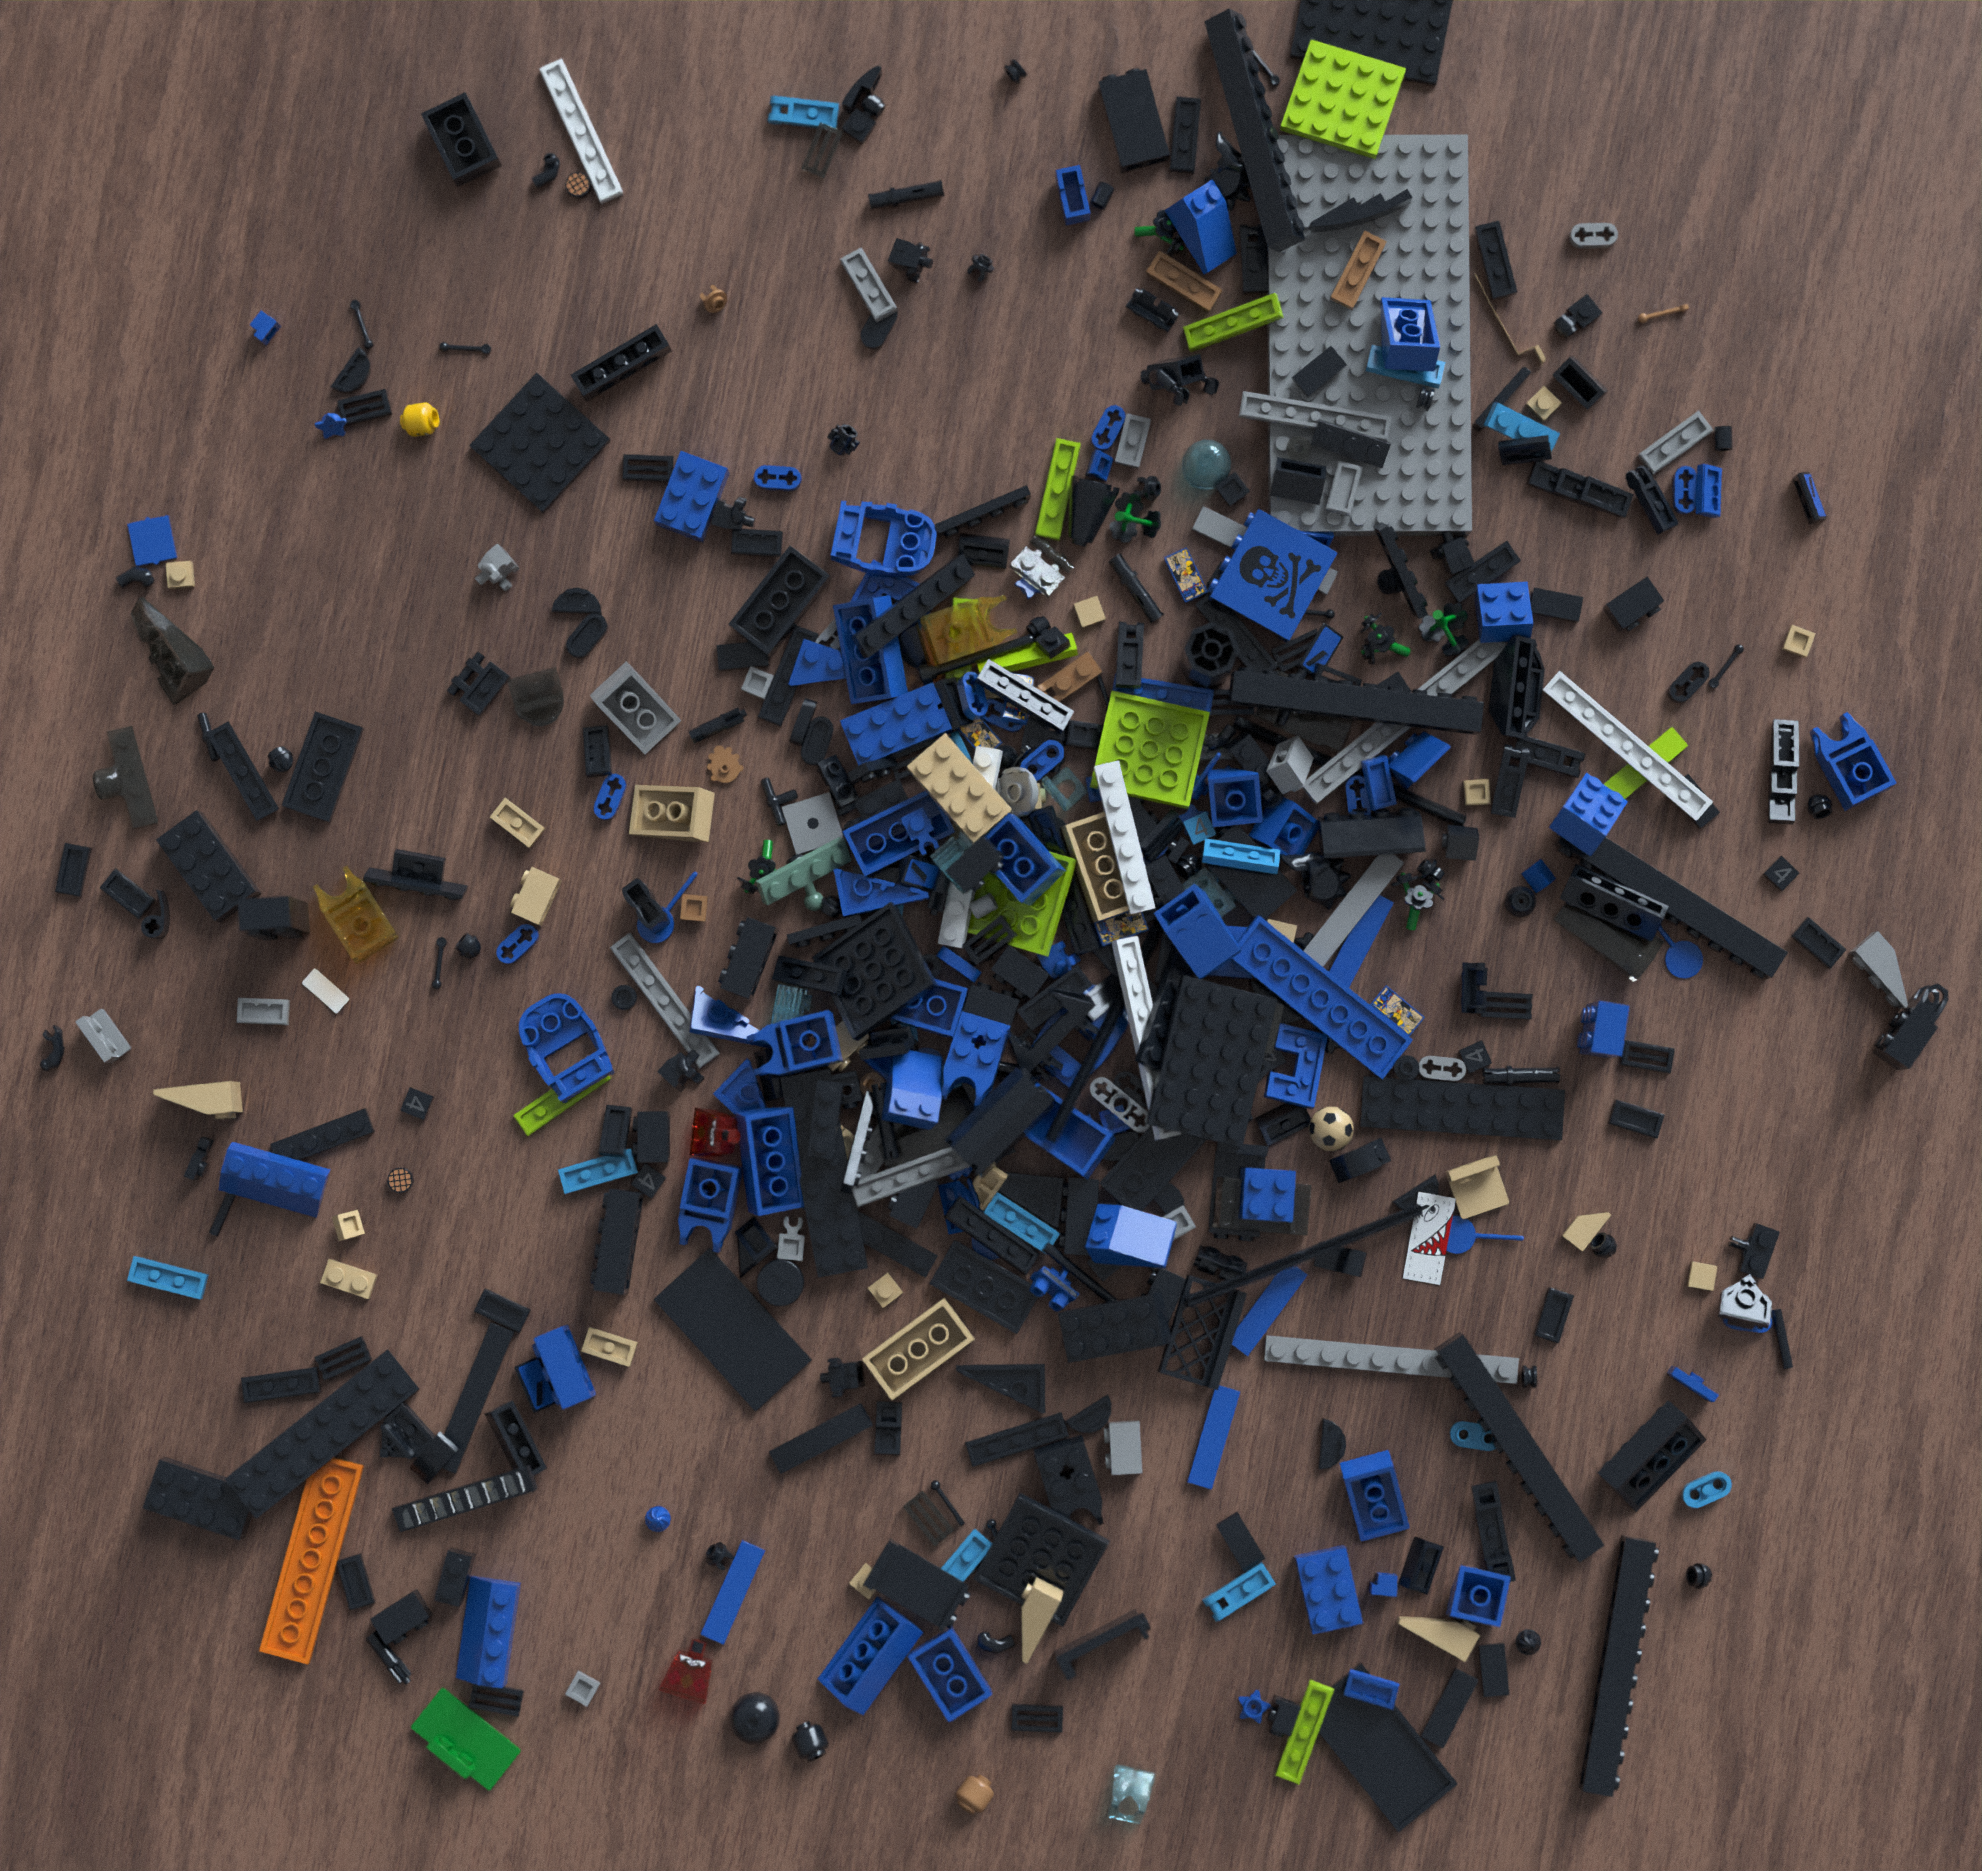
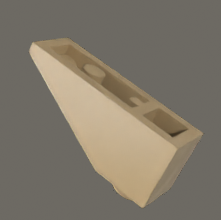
M1037 1577L1033 1585L1027 1584L1021 1596L1025 1599L1022 1607V1661L1026 1664L1061 1602L1064 1592Z
M1398 1616L1396 1622L1464 1662H1466L1480 1637V1634L1475 1631L1477 1626L1465 1619L1461 1623L1455 1619Z

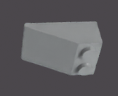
M627 661L590 694L595 704L644 754L651 750L682 721Z

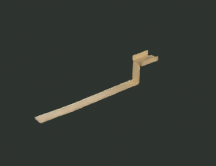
M1475 274V277H1476V279H1477V281H1478V283H1479V285H1480V287H1481V289H1482V291H1483V293H1484V295H1485V297H1486V299H1487V301H1488L1490 307L1492 308L1494 314L1496 315V317H1497L1499 323L1501 324L1503 330L1505 331V333H1506L1508 339L1510 340V342H1511L1513 348L1515 349L1517 355L1519 356V355H1521V354H1523V353H1525V352H1527V351H1529V350H1531V349H1534V351H1535V353H1536V355H1537V357H1538L1540 363L1543 365V362L1545 361L1546 358H1545L1544 354L1542 353V351H1541L1539 345H1537V346H1535V347L1533 346V347H1531V348H1529V349H1527V350H1525V351H1523V352H1521V353H1518V352H1517V350H1516V348H1515V346H1514L1512 340L1510 339V337H1509L1508 333L1506 332L1504 326L1502 325V323H1501L1499 317L1497 316L1495 310L1493 309V307H1492V305H1491V303H1490V301H1489V299H1488V297H1487V295H1486V293H1485V291H1484V289H1483V287H1482V285H1481V283H1480V281H1479L1477 275Z

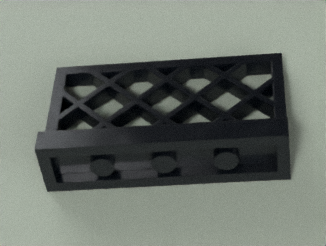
M1187 1274L1170 1329L1172 1342L1165 1345L1157 1372L1218 1391L1247 1293L1240 1290H1233L1234 1293L1230 1291L1231 1294L1227 1292L1228 1295L1226 1294L1224 1302L1218 1306L1210 1299L1209 1303L1212 1309L1202 1315L1196 1305V1308L1192 1306L1197 1318L1185 1323L1182 1315L1184 1310L1188 1308L1186 1295L1189 1296L1192 1283H1199L1202 1289H1206V1286L1212 1287V1285L1215 1286L1217 1284ZM1215 1313L1218 1319L1217 1325L1208 1330L1203 1319ZM1200 1322L1205 1333L1193 1339L1188 1328ZM1185 1331L1190 1342L1178 1348L1175 1342L1176 1335ZM1207 1337L1211 1345L1209 1351L1201 1355L1196 1343ZM1192 1346L1197 1358L1185 1363L1180 1352ZM1177 1355L1182 1366L1174 1371L1167 1370L1166 1367L1169 1359ZM1200 1362L1203 1368L1200 1379L1192 1377L1188 1369Z

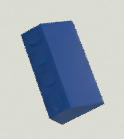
M890 595L833 605L851 704L889 699L908 693L898 635L869 658H863L851 638L892 606Z
M926 791L842 831L865 877L919 851V840L911 841L900 818L922 807L934 828V831L929 833L932 838L939 841L955 833L948 816ZM926 843L924 845V848L931 845L932 843Z
M793 1107L759 1108L735 1113L748 1212L761 1216L805 1207L800 1185L802 1174Z
M232 1142L227 1148L218 1190L317 1218L331 1169Z
M470 1576L456 1678L481 1686L505 1687L508 1679L521 1587L520 1582Z
M877 1596L818 1677V1680L846 1707L864 1715L920 1638L923 1631L910 1619Z

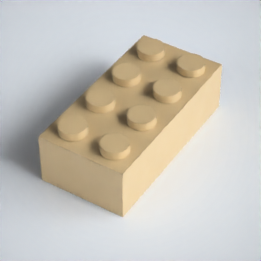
M946 733L907 766L909 773L972 845L982 835H987L1008 813H1012L1010 806Z
M1102 812L1060 827L1070 857L1077 861L1075 871L1093 923L1129 911L1105 813Z
M944 1297L864 1356L862 1360L891 1400H893L972 1342L974 1337Z

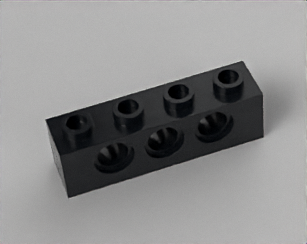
M655 324L571 374V377L585 401L588 402L669 354L672 350L658 325Z
M1578 864L1575 865L1559 898L1570 906L1585 910L1594 917H1600L1618 928L1626 929L1639 938L1647 939L1651 942L1669 907Z

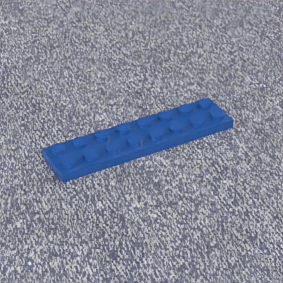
M1257 915L1236 943L1240 947L1241 952L1231 958L1235 963L1380 1079H1384L1394 1066L1396 1060L1413 1041L1412 1038L1261 916Z

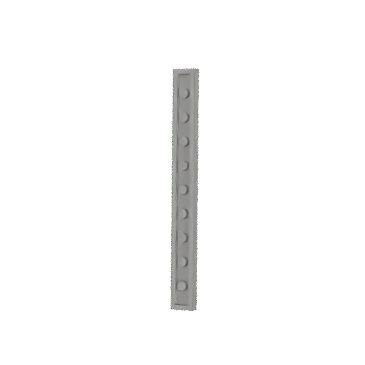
M1479 639L1417 690L1428 691L1427 695L1437 696V693L1453 694L1493 662L1504 649L1506 643H1480ZM1375 723L1306 779L1302 789L1317 805L1362 768L1361 761L1376 757L1411 727Z
M1266 1335L1264 1361L1447 1378L1452 1376L1447 1368L1443 1370L1436 1361L1435 1357L1438 1354L1435 1350ZM1477 1354L1495 1382L1517 1384L1519 1358Z

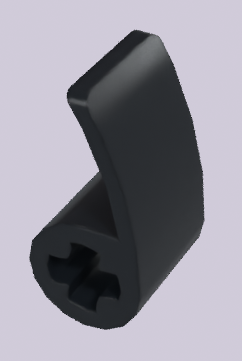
M156 889L161 906V916L150 915L145 917L141 923V930L147 937L162 939L169 931L170 911L166 893ZM155 924L160 925L159 930L155 931L151 930L150 927Z
M1342 1247V1250L1339 1248V1251L1336 1249V1252L1333 1250V1253L1330 1251V1254L1327 1252V1255L1324 1253V1256H1318L1319 1259L1316 1257L1314 1266L1362 1277L1367 1252Z

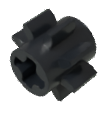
M847 424L837 425L835 429L832 428L827 436L829 440H832L829 444L830 449L838 455H845L846 453L850 455L860 443L856 440L857 431Z

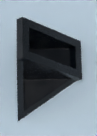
M755 1217L735 1231L738 1244L740 1278L778 1248L776 1242Z

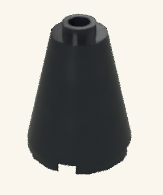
M1072 475L1070 480L1068 537L1073 539V544L1086 547L1087 543H1093L1119 494L1120 488L1113 487L1112 491V485L1087 478H1080L1077 481L1079 476Z

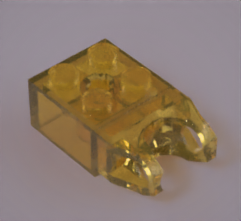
M1002 595L996 598L980 597L919 618L935 666L996 646L1007 636L1018 633L1016 627L1012 629H998L990 622V611L1000 602L1007 600L1006 596ZM949 627L958 631L955 640L948 636Z
M348 866L342 868L347 880V888L344 893L339 896L327 895L318 884L313 886V889L318 896L319 907L357 965L398 939L399 936L365 883L352 874ZM360 924L368 926L366 927L367 929L364 932H357L358 930H360V928L358 927Z

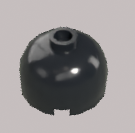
M761 1692L740 1696L733 1704L729 1715L730 1727L734 1735L742 1742L748 1744L766 1742L777 1732L780 1723L778 1706L769 1695Z

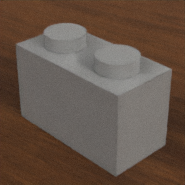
M1297 735L1277 744L1267 768V773L1282 794L1291 790L1295 792L1305 785V780L1314 758Z
M1139 1420L1108 1422L1109 1428H1104L1105 1444H1110V1453L1105 1454L1106 1469H1111L1112 1475L1142 1473Z

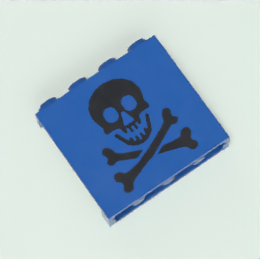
M1258 509L1255 514L1250 512L1243 525L1247 528L1242 536L1238 534L1231 546L1235 549L1230 558L1228 556L1225 557L1219 568L1223 571L1218 580L1214 578L1207 589L1211 593L1208 599L1210 601L1214 599L1279 635L1278 639L1287 643L1300 623L1337 552Z

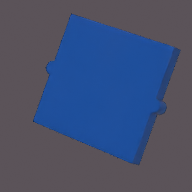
M168 515L152 519L146 517L143 521L127 524L136 567L153 563L159 565L162 561L177 558Z

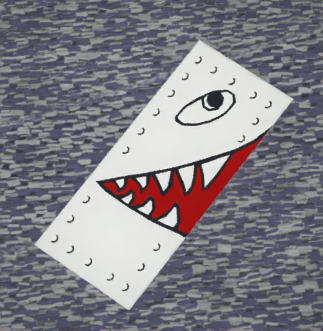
M1418 1192L1416 1204H1420L1421 1207L1429 1205V1207L1422 1210L1423 1217L1420 1215V1218L1417 1216V1219L1414 1218L1415 1220H1413L1403 1273L1404 1279L1440 1285L1456 1198Z

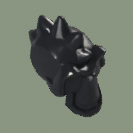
M1219 131L1216 135L1215 146L1222 157L1216 163L1218 167L1215 169L1211 168L1210 176L1204 178V184L1213 179L1226 200L1227 209L1233 211L1236 200L1250 201L1247 189L1251 188L1242 154L1222 135L1223 132Z
M1319 851L1306 854H1280V859L1285 865L1295 871H1301L1303 881L1300 882V885L1304 886V896L1313 903H1319L1330 910L1334 899L1347 895L1342 884L1351 878V874L1341 871L1344 863L1343 858H1324Z

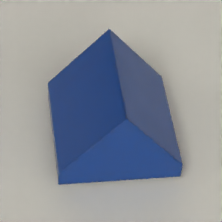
M1100 450L1093 451L1085 476L1106 482L1114 458Z
M1542 859L1521 873L1536 894L1556 879Z

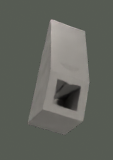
M1878 931L1872 932L1850 951L1853 956L1852 961L1859 969L1866 970L1870 975L1869 981L1877 989L1881 988L1887 994L1885 999L1892 1007L1904 1009L1908 1007V1002L1895 950Z

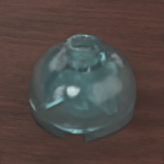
M1203 439L1193 443L1186 450L1182 458L1184 478L1191 486L1199 490L1215 489V486L1220 484L1230 474L1231 458L1228 451L1222 444L1214 440Z

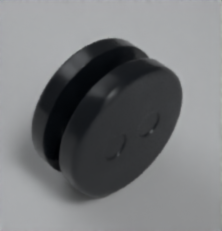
M776 1259L764 1265L757 1277V1289L760 1296L767 1303L773 1306H787L795 1302L802 1294L804 1275L794 1262Z

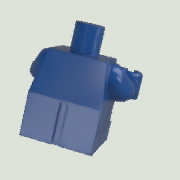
M1063 940L1051 946L1048 957L1037 954L1043 968L1053 979L1062 977L1072 969V966L1081 961L1080 956H1076V953L1070 956L1065 954L1064 948L1066 945Z

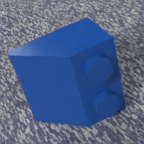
M1236 768L1214 769L1209 772L1207 780L1212 827L1263 822L1259 773Z
M1283 797V800L1277 807L1264 809L1262 812L1263 822L1256 823L1248 836L1264 848L1280 850V854H1304L1318 831V820L1294 801Z
M1460 1565L1451 1587L1446 1614L1500 1627L1511 1577Z

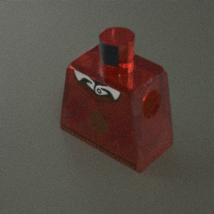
M695 1107L689 1155L713 1158L733 1154L735 1143L740 1139V1132L737 1130V1118L719 1110Z
M692 1639L689 1652L678 1650L659 1690L706 1704L713 1664L712 1659L703 1657L707 1643Z

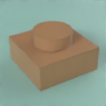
M682 894L680 919L706 922L708 896Z

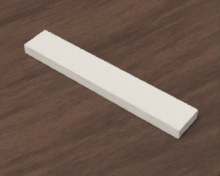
M559 59L539 68L600 203L603 204L623 195L624 193L563 60Z

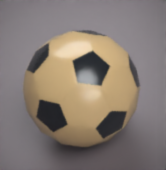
M1338 1107L1322 1108L1310 1120V1137L1313 1143L1322 1150H1341L1347 1146L1353 1137V1121L1347 1112Z

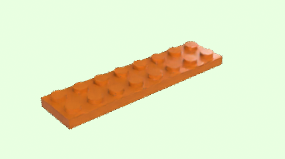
M334 1457L306 1480L259 1649L260 1652L304 1664L310 1663L364 1465Z

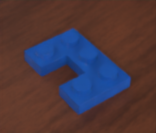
M874 559L871 562V564L883 566V564L877 562ZM865 573L850 602L881 597L883 595H890L893 600L898 601L917 587L919 583L906 576H884ZM932 609L916 621L920 631Z
M1279 1023L1276 1029L1273 1049L1297 1055L1293 1077L1270 1071L1267 1076L1264 1097L1313 1109L1327 1036L1322 1033Z

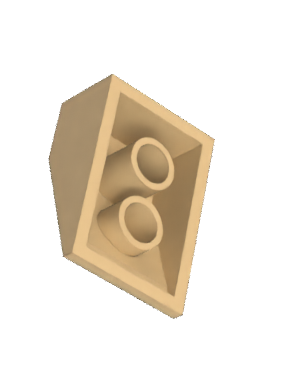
M635 785L629 834L679 841L709 842L715 793L700 787Z
M227 1081L154 1090V1095L208 1115H215V1119L236 1118V1113L243 1112L240 1082Z

